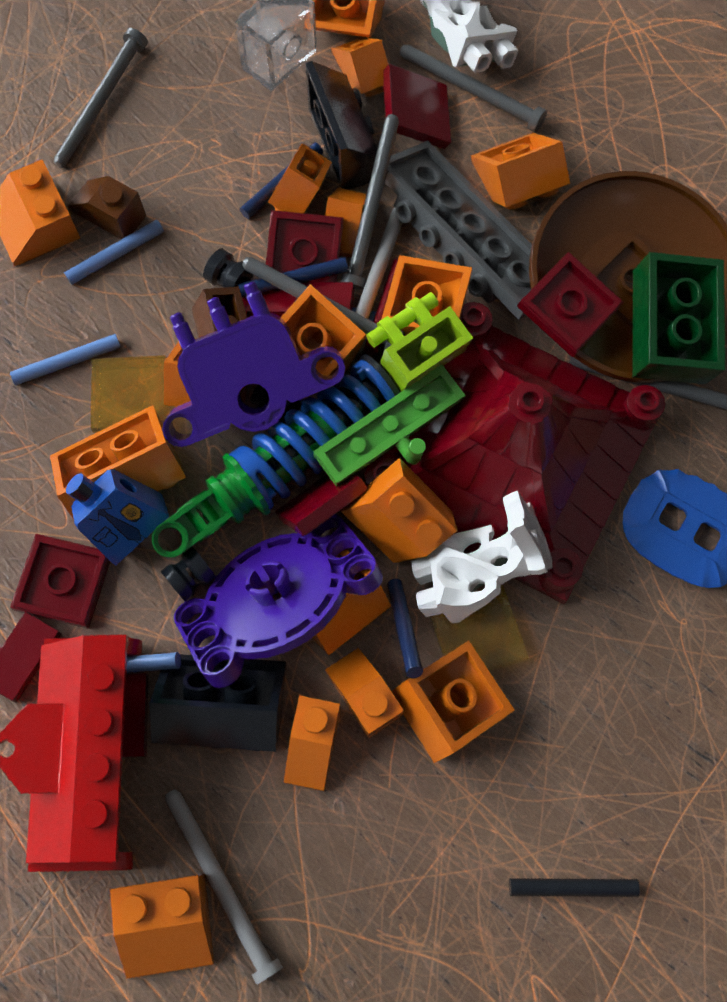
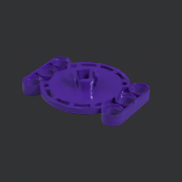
M335 514L306 536H302L299 533L279 535L263 540L243 551L231 560L216 576L207 591L205 599L192 598L177 608L174 614V622L204 677L213 687L222 688L238 679L242 672L244 659L276 656L310 640L324 629L336 615L345 599L346 593L366 595L375 591L383 581V574L373 555L338 514ZM337 528L332 534L320 537L325 531ZM347 548H354L348 555L337 558L341 551ZM371 569L366 577L359 580L353 579L358 572ZM280 592L282 597L275 601L272 596ZM202 612V615L196 621L187 624V621L192 616ZM215 635L211 643L204 647H199L202 641ZM229 660L228 665L219 672H212L219 662Z

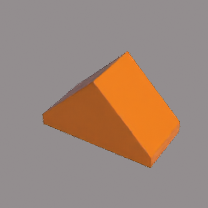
M338 187L328 197L325 216L344 218L340 256L352 258L367 194Z

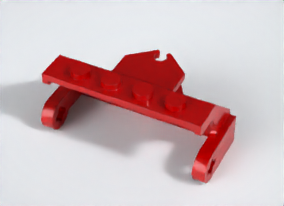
M82 635L74 638L44 639V645H41L37 704H26L0 732V744L8 741L15 745V750L11 756L4 757L0 755V768L20 793L31 794L26 853L28 872L133 869V852H118L127 656L142 655V640L129 638L128 635Z

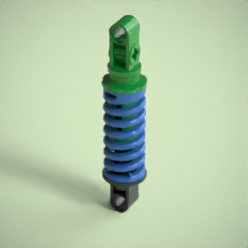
M362 355L352 365L350 375L344 373V377L334 387L332 386L318 392V399L313 397L304 399L301 404V411L291 409L286 412L285 423L278 421L268 428L269 436L263 433L255 434L251 441L253 450L247 446H239L229 454H224L222 459L226 469L223 473L218 474L217 477L210 476L205 480L208 490L202 491L176 510L175 514L155 528L152 534V545L155 551L163 557L174 558L181 555L198 541L202 542L228 523L229 519L233 520L236 524H240L245 520L244 515H247L254 509L267 516L274 507L272 498L277 495L275 492L282 499H287L290 497L291 491L286 484L292 480L299 487L307 484V478L303 473L305 470L310 468L314 474L320 475L324 469L313 456L314 450L401 392L382 364L379 365L368 355ZM258 473H260L265 478L263 481L259 477ZM196 509L200 510V512L203 514V516L206 518L209 524H207L203 520V518L200 516ZM165 529L177 530L182 537L181 546L175 551L163 550L158 543V537Z

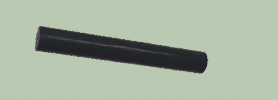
M509 878L510 896L639 897L640 895L638 879Z

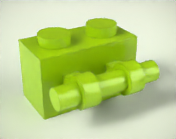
M429 292L420 299L417 297L413 298L405 304L406 308L392 318L386 316L377 322V328L366 334L369 343L374 348L385 340L391 344V346L385 349L380 363L401 392L440 365L444 366L465 352L473 340V337L451 306L434 317L430 314L429 311L439 305L437 298L432 292ZM412 322L419 324L418 328L406 336L400 331Z

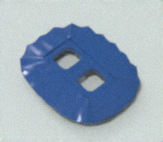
M659 469L652 475L643 478L631 494L623 511V530L631 546L655 566L689 584L705 588H716L726 585L727 493L720 491L715 484L704 482L698 476L687 475L679 469L669 471ZM667 504L677 507L686 514V518L678 531L666 527L659 521V516ZM701 524H706L720 533V539L713 551H708L694 542V536Z

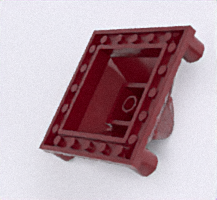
M469 302L464 304L460 320L473 337V340L465 352L444 365L445 369L466 395L464 400L409 437L411 441L415 438H420L426 445L421 460L417 464H409L395 446L367 466L364 483L366 486L400 458L452 511L457 527L456 533L492 525L495 533L492 538L493 540L508 532V518L503 497L518 491L526 503L530 502L533 506L550 550L552 568L540 575L519 576L514 579L565 604L575 584L582 576L586 561L654 425L664 412L665 398L661 391L649 385H639L633 388L631 392L620 389L595 375H591L566 361L558 359L554 355L531 346L521 339L506 334L492 326V314L486 306L477 302ZM477 542L465 548L464 553L469 554L480 548L481 543Z

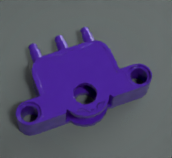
M254 281L244 285L247 294L246 298L254 315L231 324L219 298L207 300V305L217 331L198 339L194 338L188 322L184 320L182 313L173 314L170 316V320L183 350L179 356L177 367L191 401L177 406L170 412L163 423V435L170 444L184 447L229 429L231 423L241 430L251 432L267 430L279 421L285 411L287 400L293 403L339 383L345 373L343 356L337 349L329 346L320 347L300 355L289 327L281 317L270 313L262 292L259 291ZM322 357H332L337 361L338 369L332 375H322L317 371L316 363ZM248 384H258L268 392L269 401L259 408L249 407L241 399L240 390ZM183 417L189 420L192 424V432L188 434L177 432L173 426V419Z

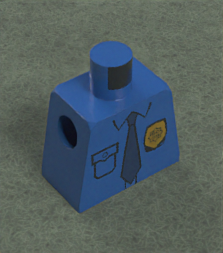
M114 469L107 470L95 482L82 473L76 474L66 487V493L75 499L71 508L77 529L114 565L120 563L159 524L169 517L161 493Z

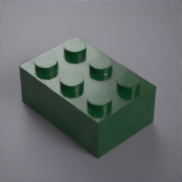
M649 252L633 270L632 378L707 384L725 371L724 260Z

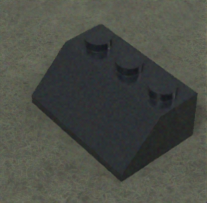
M313 61L306 62L308 108L329 161L332 162L331 166L340 188L350 190L369 184L379 143L375 144L372 137L374 130L369 115L363 116L361 111L362 100L357 87H351L346 74Z
M180 654L181 666L179 669L160 671L149 702L151 743L276 752L282 718L286 661L244 659L242 672L238 679L222 688L213 687L207 681L192 655ZM229 660L219 662L212 672H219L228 665Z

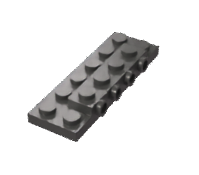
M429 141L392 155L385 183L398 195L393 206L396 208V215L403 223L409 222L419 232V238L423 245L426 247L433 246L443 257V263L472 267L468 290L473 296H481L488 304L499 299L518 320L526 316L517 305L531 290L529 259L532 244Z

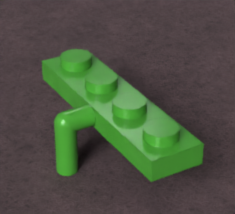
M440 365L314 450L313 456L336 487L395 446L409 464H417L421 460L426 445L420 438H415L411 441L409 437L463 401L466 395L445 367Z

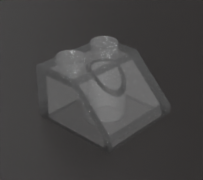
M259 0L250 9L243 11L235 21L242 69L270 91H273L317 51L315 5L313 0Z

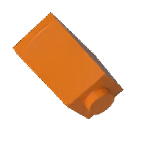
M360 37L331 48L333 56L343 74L347 75L352 88L357 87L359 93H364L365 97L374 96L384 91L383 70L387 67L388 60L382 39Z
M302 143L268 203L273 205L275 210L304 213L319 190L332 162Z
M359 648L325 669V672L368 739L403 716L404 710L382 676Z
M299 695L289 740L284 783L320 791L325 790L341 713V705L339 703Z

